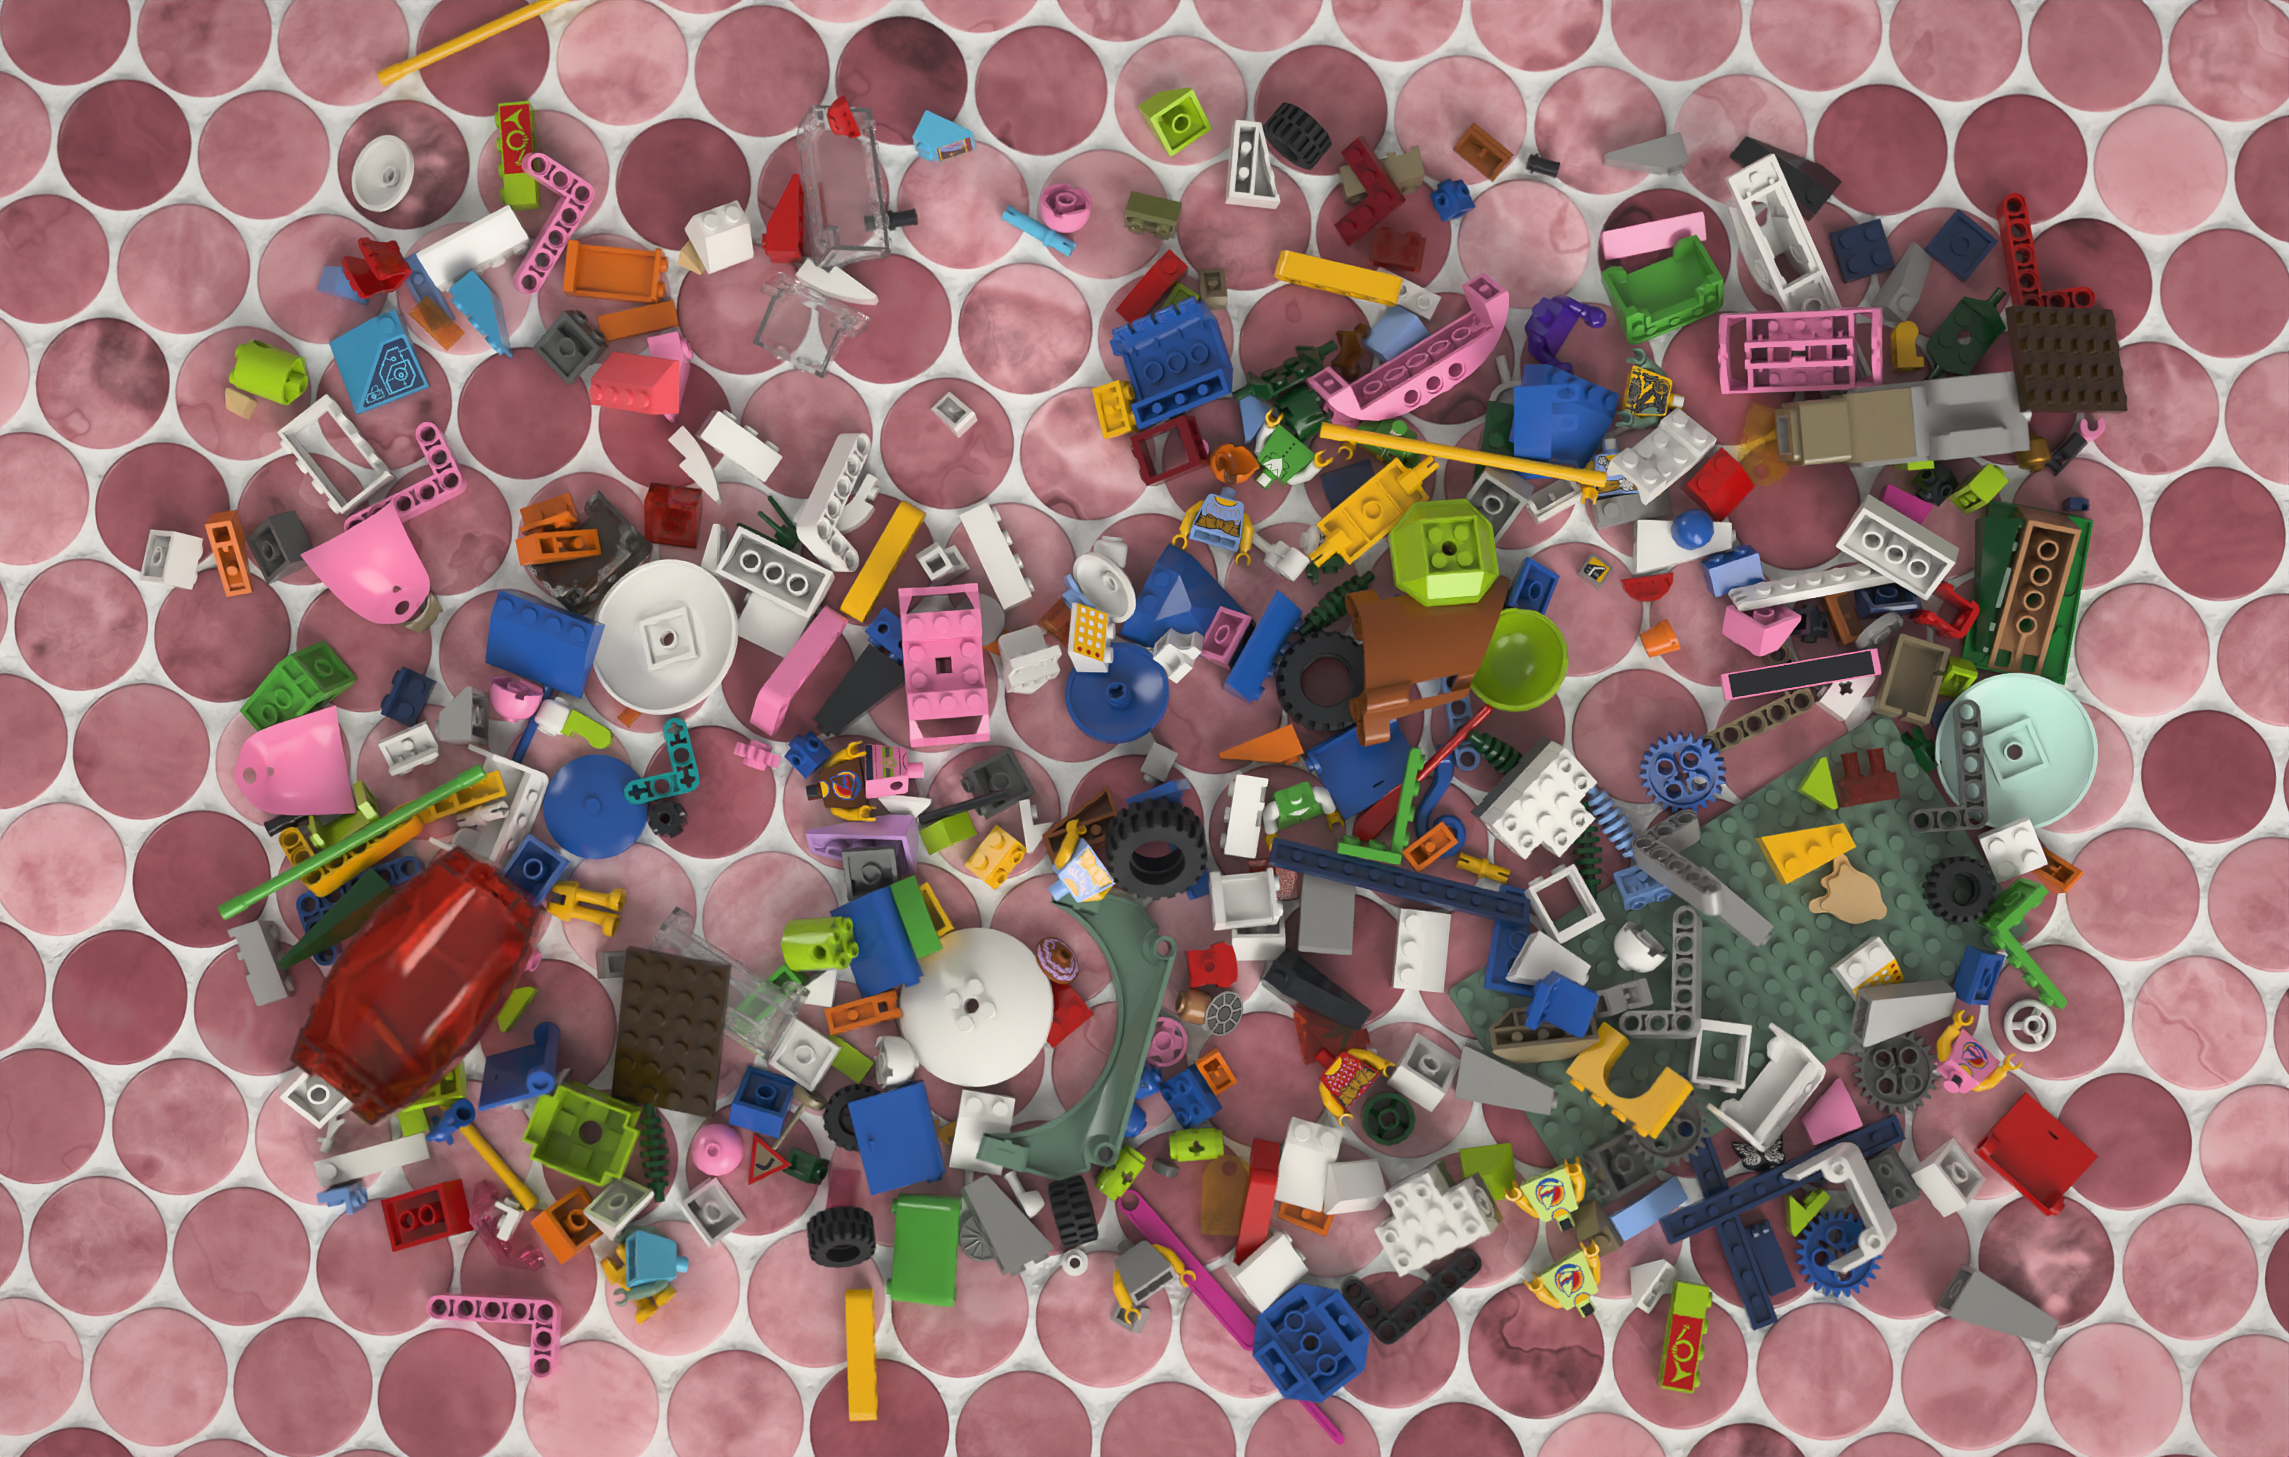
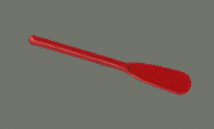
M1485 704L1424 764L1423 769L1417 771L1416 780H1420L1421 783L1467 737V734L1472 729H1475L1491 714L1492 706ZM1402 783L1389 791L1384 798L1374 803L1356 820L1353 830L1354 834L1360 837L1361 841L1367 842L1370 839H1375L1396 817Z

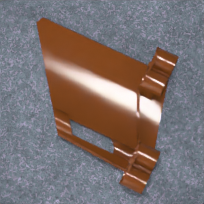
M1499 575L1478 603L1425 607L1409 594L1380 600L1374 589L1346 594V609L1348 614L1353 617V634L1357 641H1363L1364 691L1358 697L1349 700L1350 714L1352 719L1357 722L1356 735L1362 747L1388 742L1390 739L1389 720L1467 697L1472 679L1481 666L1496 628L1508 592L1510 579ZM1457 675L1450 693L1411 700L1409 697V690L1412 684Z

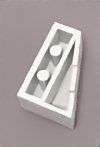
M1235 120L1232 126L1225 204L1276 209L1280 204L1261 122Z
M724 409L722 413L712 410L694 436L707 442L717 452L728 457L736 465L761 482H765L783 457L777 453L780 449L768 440L763 443L757 439L758 433L749 426L745 425L744 428L735 423L737 418Z
M1237 774L1235 781L1229 782L1227 796L1232 797L1231 807L1225 808L1223 822L1228 823L1227 833L1221 834L1219 847L1224 849L1223 855L1249 859L1256 858L1268 779Z

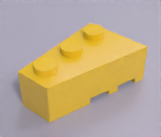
M1844 823L1755 838L1780 885L1788 884L1856 847Z

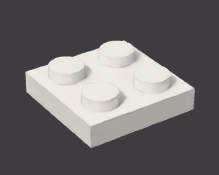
M2028 816L1977 835L1997 883L2048 865Z
M796 1019L769 1064L810 1092H815L842 1047L801 1019Z

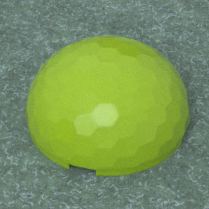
M1517 608L1502 610L1479 670H1477L1472 679L1470 688L1486 704L1503 711H1528L1541 706L1555 695L1567 675L1569 664L1568 647L1562 632L1549 618L1537 611Z

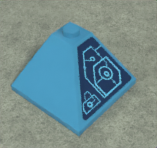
M396 309L374 317L329 342L356 415L430 387L404 317Z

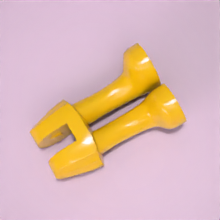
M578 881L555 882L551 891L559 895H566L565 903L548 901L545 909L547 912L566 922L571 921L572 918L596 923L602 927L604 935L612 938L615 936L621 921L620 914L598 911L578 906L579 901L622 912L626 900L625 889L615 888L611 893H600L581 888Z
M621 1243L615 1251L625 1265L620 1268L609 1256L604 1258L600 1264L611 1285L617 1283L621 1288L630 1291L631 1288L626 1287V1244ZM668 1285L664 1290L652 1296L655 1303L648 1297L635 1301L632 1299L637 1307L634 1316L637 1324H643L660 1307L672 1299L677 1293L676 1289Z

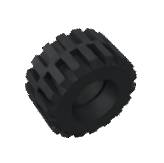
M1283 102L1263 125L1264 135L1269 143L1283 157L1303 169L1312 170L1332 145L1328 133L1311 115L1298 106Z
M1955 856L1939 860V863L1931 866L1932 870L1925 875L1927 882L1922 884V888H1926V893L1922 895L1923 899H1927L1929 902L1926 906L1929 910L1933 909L1935 911L1933 914L1936 917H1942L1947 922H1971L1974 919L1984 916L1983 912H1988L1991 909L1989 904L1994 902L1996 896H1992V891H1997L1996 885L1991 883L1995 878L1993 874L1987 873L1989 868L1986 865H1981L1980 860L1970 859L1969 856ZM1954 874L1965 876L1971 885L1970 898L1963 905H1957L1952 902L1947 894L1948 881Z
M851 1084L839 1089L824 1107L825 1112L823 1113L824 1130H827L828 1138L833 1140L839 1148L843 1147L847 1151L859 1152L856 1135L844 1126L842 1112L848 1105V1102L880 1094L881 1092L875 1090V1087L864 1084Z
M1079 1175L1049 1183L1050 1203L1059 1237L1064 1247L1070 1248L1096 1241L1098 1239V1228L1084 1178Z
M854 1206L827 1208L816 1213L807 1222L809 1256L818 1265H824V1267L828 1268L851 1267L867 1261L875 1253L876 1240L873 1217L870 1215V1212L863 1210V1208Z

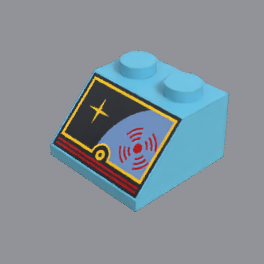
M928 110L925 111L912 137L915 149L919 152L918 156L929 162L932 159L941 162L973 151L976 147L972 131Z

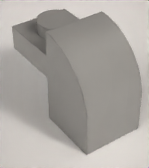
M1646 978L1626 981L1595 991L1599 994V999L1594 1014L1596 1019L1653 1004Z

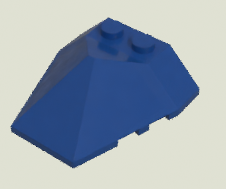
M1168 543L1136 600L1133 615L1126 620L1120 635L1142 647L1154 648L1155 643L1170 628L1181 634H1191L1197 631L1202 636H1205L1220 606L1246 615L1248 614L1191 554Z

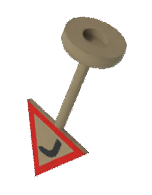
M796 1083L793 1088V1094L801 1104L783 1129L780 1138H777L772 1147L754 1133L748 1185L793 1165L778 1153L777 1150L806 1107L816 1111L824 1109L827 1100L818 1091L810 1092Z

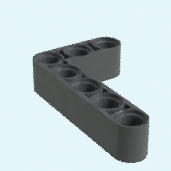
M1973 700L1960 701L1953 708L1960 806L1913 810L1907 817V824L1915 832L1980 829L1988 822L1981 710L1979 705ZM1964 704L1971 706L1973 709V715L1970 719H1964L1960 714V709ZM1965 731H1971L1975 735V742L1971 746L1964 744L1962 741V735ZM1968 757H1972L1977 761V768L1973 772L1967 771L1964 767V761ZM1971 783L1976 784L1979 788V794L1975 798H1970L1966 794V788ZM1972 810H1977L1981 814V820L1976 825L1971 824L1968 820V814ZM1947 811L1951 812L1954 816L1953 824L1948 827L1941 823V816ZM1919 813L1927 817V824L1923 828H1918L1914 824V817Z

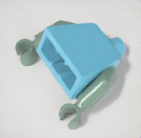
M632 1226L630 1229L625 1227L621 1231L624 1234L614 1238V1241L618 1244L626 1242V1287L631 1288L630 1291H626L623 1288H618L614 1291V1296L619 1294L625 1295L623 1301L615 1302V1305L618 1307L626 1306L629 1299L635 1301L657 1294L664 1290L670 1281L676 1278L677 1272L684 1273L688 1269V1257L677 1256L676 1242L667 1239V1236L654 1226Z

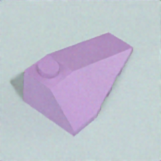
M888 814L872 817L876 818L874 822L852 821L810 829L805 833L811 853L839 861L843 860V848L895 845L901 875H916L918 831L914 815Z

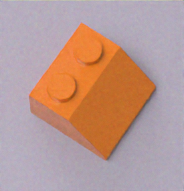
M582 1185L549 1206L530 1222L561 1265L604 1234L583 1213L593 1200Z

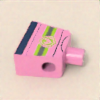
M865 744L866 799L904 794L908 792V778H924L923 762L908 763L907 750L905 748Z

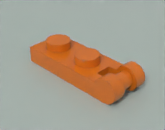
M889 991L824 1009L830 1035L834 1036L881 1022L899 1019L903 1015L901 1008L897 1006V992ZM886 1003L888 1011L880 1013L878 1004Z

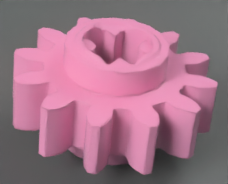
M750 740L749 745L737 742L733 753L744 757L742 762L744 765L761 771H765L766 765L778 768L781 760L780 756L771 753L773 747L755 740Z

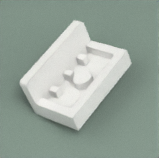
M427 720L378 741V746L390 767L389 773L391 776L396 774L400 776L411 772L414 769L413 767L422 763L423 765L431 764L440 756L441 746Z

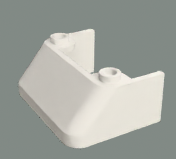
M469 744L467 749L487 757L483 766L486 774L500 770L507 796L486 803V806L505 801L508 808L501 809L500 811L509 810V815L505 818L492 820L488 825L481 826L478 824L475 830L461 828L454 835L451 844L430 837L429 842L451 853L503 870L525 837L530 833L549 785V779L546 774Z
M1773 1023L1768 1026L1776 1035L1767 1045V1056L1770 1061L1739 1101L1735 1098L1725 1100L1719 1109L1710 1103L1707 1106L1720 1121L1761 1152L1767 1151L1774 1144L1823 1080L1826 1072L1825 1067L1805 1045Z
M1841 1142L1782 1174L1784 1178L1800 1180L1821 1169L1828 1181L1834 1183L1844 1182L1866 1227V1230L1859 1236L1858 1249L1827 1265L1829 1270L1846 1273L1881 1254L1894 1238L1897 1232V1225L1858 1146L1850 1142Z

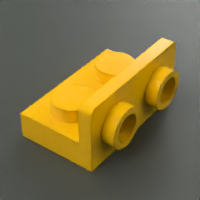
M1117 380L1092 389L1103 439H1111L1129 432L1137 433L1141 431L1138 430L1130 406L1135 403L1134 399L1136 396L1133 386L1129 381Z

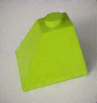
M1191 87L1158 92L1137 106L1147 126L1169 157H1172L1213 129Z
M1511 1142L1458 1149L1462 1179H1466L1478 1171L1494 1201L1505 1199L1503 1187L1507 1190H1512L1514 1188L1512 1181H1516Z

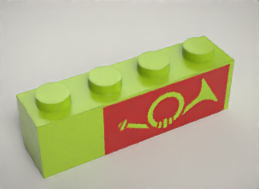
M529 101L499 103V112H495L496 127L500 128V137L497 138L498 153H502V163L498 164L499 176L504 181V188L500 189L501 202L505 206L510 205L514 211L541 209L540 183L527 175L521 167L522 159L526 154L537 153L534 107ZM537 157L531 161V168L535 172L539 170Z
M1673 1279L1657 1383L1662 1389L1693 1394L1694 1387L1699 1386L1700 1371H1697L1698 1361H1702L1704 1356V1345H1701L1702 1335L1706 1334L1708 1330V1318H1705L1706 1308H1710L1712 1303V1292H1709L1710 1287L1705 1284Z

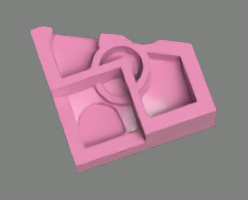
M1841 1078L1834 1079L1833 1084L1823 1095H1820L1815 1101L1814 1106L1800 1118L1806 1137L1811 1145L1819 1144L1863 1126Z

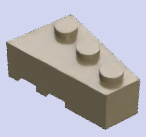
M1418 145L1412 146L1410 153L1396 156L1394 151L1387 153L1388 158L1379 159L1400 192H1402V195L1415 193L1421 187L1425 173ZM1349 165L1340 167L1338 175L1344 203L1360 204L1369 196Z

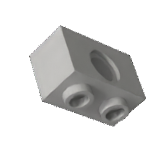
M1154 742L1140 770V774L1144 775L1143 780L1156 787L1159 783L1165 784L1178 757V753Z

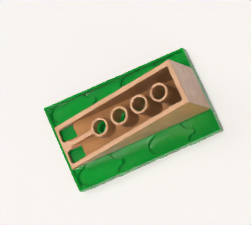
M1992 499L1988 503L1985 517L2025 519L2024 527H2018L2015 542L2019 543L2017 551L2012 553L2010 565L2012 570L2001 608H1995L1992 622L1996 623L1994 631L1989 632L1988 653L1974 651L1973 623L1968 633L1964 636L1961 658L1972 661L1975 668L2005 674H2032L2047 678L2057 684L2065 685L2093 520L2091 518ZM1975 580L1971 595V600L1973 601L1975 598Z

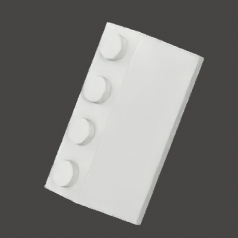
M507 205L416 253L436 287L441 292H450L448 289L469 271L473 270L480 277L485 269L491 266L492 268L501 266L506 262V258L514 254L518 256L527 252L533 242L520 217L510 205Z
M1869 494L1854 513L1836 544V547L1926 601L1956 563L1959 548Z
M740 526L736 530L715 570L716 574L807 619H810L823 602L835 579L833 572Z

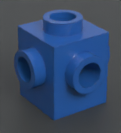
M1451 178L1437 184V190L1429 194L1442 222L1458 219L1475 208L1469 188L1465 185L1463 179L1452 181Z
M809 731L803 737L798 734L788 744L790 749L784 757L806 779L822 767L832 752L812 731Z

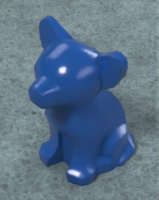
M459 1099L455 1101L450 1109L445 1110L441 1118L437 1115L431 1117L433 1124L429 1128L426 1140L438 1143L446 1141L449 1146L452 1145L454 1141L451 1133L459 1130L460 1127L468 1126L475 1119L476 1112L473 1104L467 1099Z

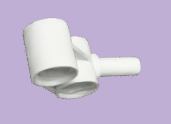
M1253 532L1252 543L1266 553L1263 562L1277 574L1283 575L1294 582L1310 563V560L1296 548H1290L1280 540L1276 545H1271L1256 532Z

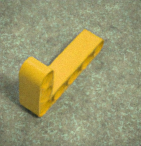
M402 804V805L396 807L395 809H393L392 811H390V812L387 813L386 815H388V814H390V813L396 811L397 809H399V808H401V807H403V806H405V805H407V804ZM416 814L409 818L410 820L401 822L300 879L315 896L325 897L417 836L424 827L423 819ZM290 827L281 832L278 841L292 866L317 854L311 842L297 828Z

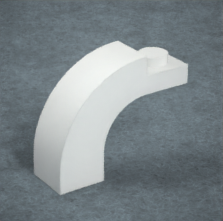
M867 474L853 500L844 506L835 526L842 535L862 526L875 512L874 506L869 504L868 501H873L880 490V487L877 486L879 481L876 477ZM805 499L804 503L802 504L800 510L798 511L796 517L793 520V522L796 525L805 508L808 499Z

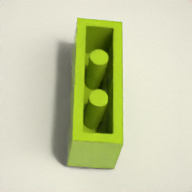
M1988 463L1969 474L1955 488L1948 499L1965 515H1968L1988 504L2009 480L2004 477L2005 472L2000 467Z

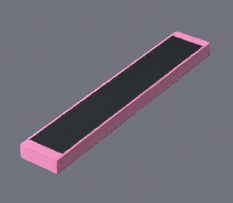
M1877 648L1721 674L1720 680L1724 701L1876 676L1882 673Z

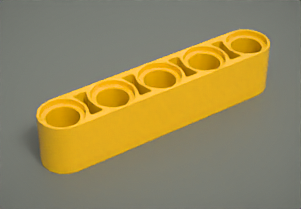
M1286 250L1280 251L1274 273L1276 279L1387 306L1397 305L1403 282L1400 277Z
M905 500L899 504L843 601L840 611L862 623L866 621L923 523L926 512Z
M873 1288L846 1289L850 1421L877 1420L878 1398Z

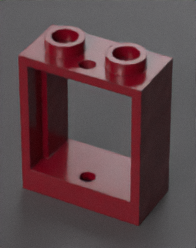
M1182 415L1130 437L1132 442L1131 451L1138 460L1140 466L1139 474L1146 486H1159L1211 465L1194 415ZM1178 428L1189 462L1157 475L1146 440Z

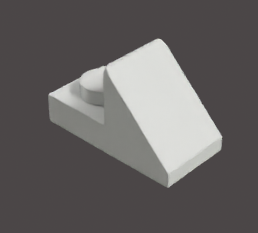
M1029 799L1021 800L1019 805L1027 853L1030 854L1034 853L1042 842V834L1052 828L1055 822L1034 825L1033 820H1038L1036 804L1031 805Z

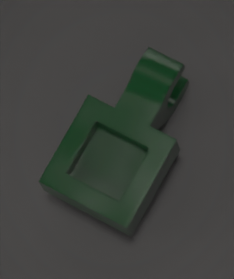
M1917 725L1911 729L1915 738L1911 737L1907 731L1901 735V739L1906 745L1915 748L1912 753L1915 756L1916 762L1923 768L1925 773H1928L1939 766L1937 761H1935V744L1931 738L1929 740L1925 738L1923 730Z

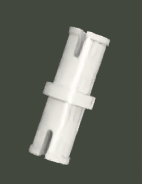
M500 801L488 806H476L475 810L459 813L456 820L464 819L465 821L458 822L457 824L460 828H468L478 824L481 826L488 825L492 820L508 817L509 810L500 811L501 809L508 808V805L505 801Z

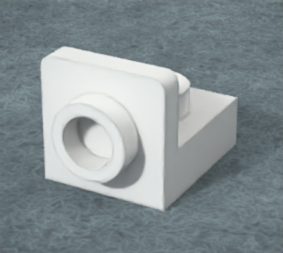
M506 1197L505 1200H497L494 1205L508 1212L507 1215H502L497 1224V1229H499L497 1237L504 1241L512 1239L525 1212V1209L519 1207L520 1203Z

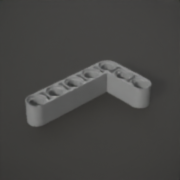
M1689 809L1681 810L1632 840L1636 866L1706 915H1717L1724 911L1725 901L1721 883L1679 854L1701 839L1699 821L1695 811Z
M1690 906L1679 907L1673 916L1672 1010L1627 1011L1622 1014L1619 1019V1027L1633 1039H1691L1700 1032L1702 918ZM1693 915L1691 924L1686 926L1682 924L1685 916ZM1686 941H1693V946L1689 951H1682V945ZM1689 966L1692 967V974L1689 977L1683 978V969ZM1685 993H1692L1691 1001L1687 1004H1682V996ZM1634 1019H1638L1639 1026L1637 1029L1629 1031V1023ZM1659 1019H1665L1664 1028L1656 1031L1655 1023ZM1685 1019H1691V1027L1688 1030H1681V1023Z

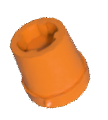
M1667 618L1639 635L1649 658L1681 649Z

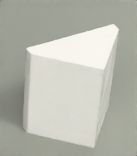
M1368 1159L1328 1163L1323 1213L1328 1215L1373 1210L1385 1199L1386 1188L1378 1160Z
M622 1176L621 1179L616 1178L583 1213L610 1240H613L650 1203L654 1193L652 1190Z
M714 1178L678 1204L709 1248L747 1220L717 1178ZM711 1187L731 1213L715 1226L713 1224H716L723 1217L722 1207L717 1202L711 1201L700 1208L694 1200ZM707 1207H712L716 1210L717 1219H713L708 1215Z

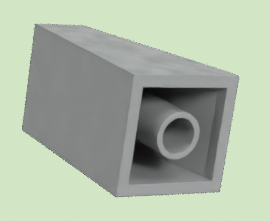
M1302 873L1296 951L1352 955L1355 886Z
M1961 1264L1935 1307V1310L1954 1319L2042 1344L2051 1341L2058 1330L2056 1327L2059 1323L2058 1320L1977 1269Z

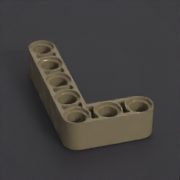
M1784 643L1778 649L1781 652L1780 661L1773 660L1770 653L1762 656L1765 667L1796 662L1789 647ZM1809 687L1778 692L1780 698L1704 734L1703 740H1712L1711 750L1719 748L1720 754L1807 712L1813 706V695ZM1796 695L1804 698L1805 705L1802 709L1794 704V697ZM1773 706L1781 710L1782 714L1779 720H1775L1770 714ZM1748 718H1754L1758 722L1756 731H1751L1747 727ZM1725 729H1730L1734 732L1735 739L1732 743L1724 739L1723 733Z

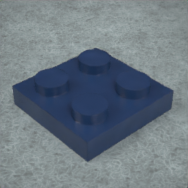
M1957 209L1924 248V251L1964 283L1998 243V240L1961 210Z
M1880 218L1829 234L1844 284L1895 268Z

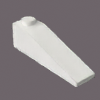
M425 1132L316 1161L314 1165L320 1188L429 1159L431 1155Z

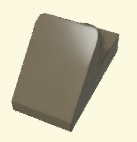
M1199 270L1200 301L1204 300L1210 310L1226 309L1228 296L1225 270Z
M1596 1198L1574 1210L1578 1241L1581 1242L1588 1238L1589 1242L1592 1243L1591 1238H1594L1599 1247V1258L1623 1246L1622 1239Z

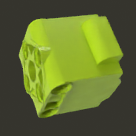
M576 1081L559 1084L555 1095L547 1093L539 1096L521 1141L534 1145L529 1157L530 1159L580 1180L603 1187L613 1183L615 1178H622L641 1131L636 1127L643 1108L628 1101L614 1099L610 1094ZM588 1121L597 1122L602 1129V1136L596 1143L587 1141L583 1135V1127Z

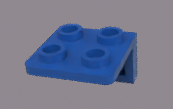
M1552 970L1543 980L1539 979L1535 984L1533 993L1536 995L1534 1001L1532 1000L1526 1009L1525 1015L1528 1018L1525 1026L1535 1031L1544 1021H1547L1578 1038H1582L1587 1033L1599 994Z

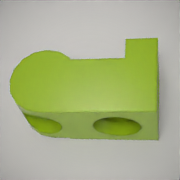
M574 709L560 731L573 738L576 732L588 739L590 745L597 749L610 747L614 740L613 733L609 728Z

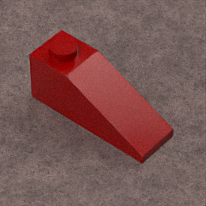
M1169 249L1150 268L1115 311L1132 326V321L1148 315L1177 283L1188 274V266Z

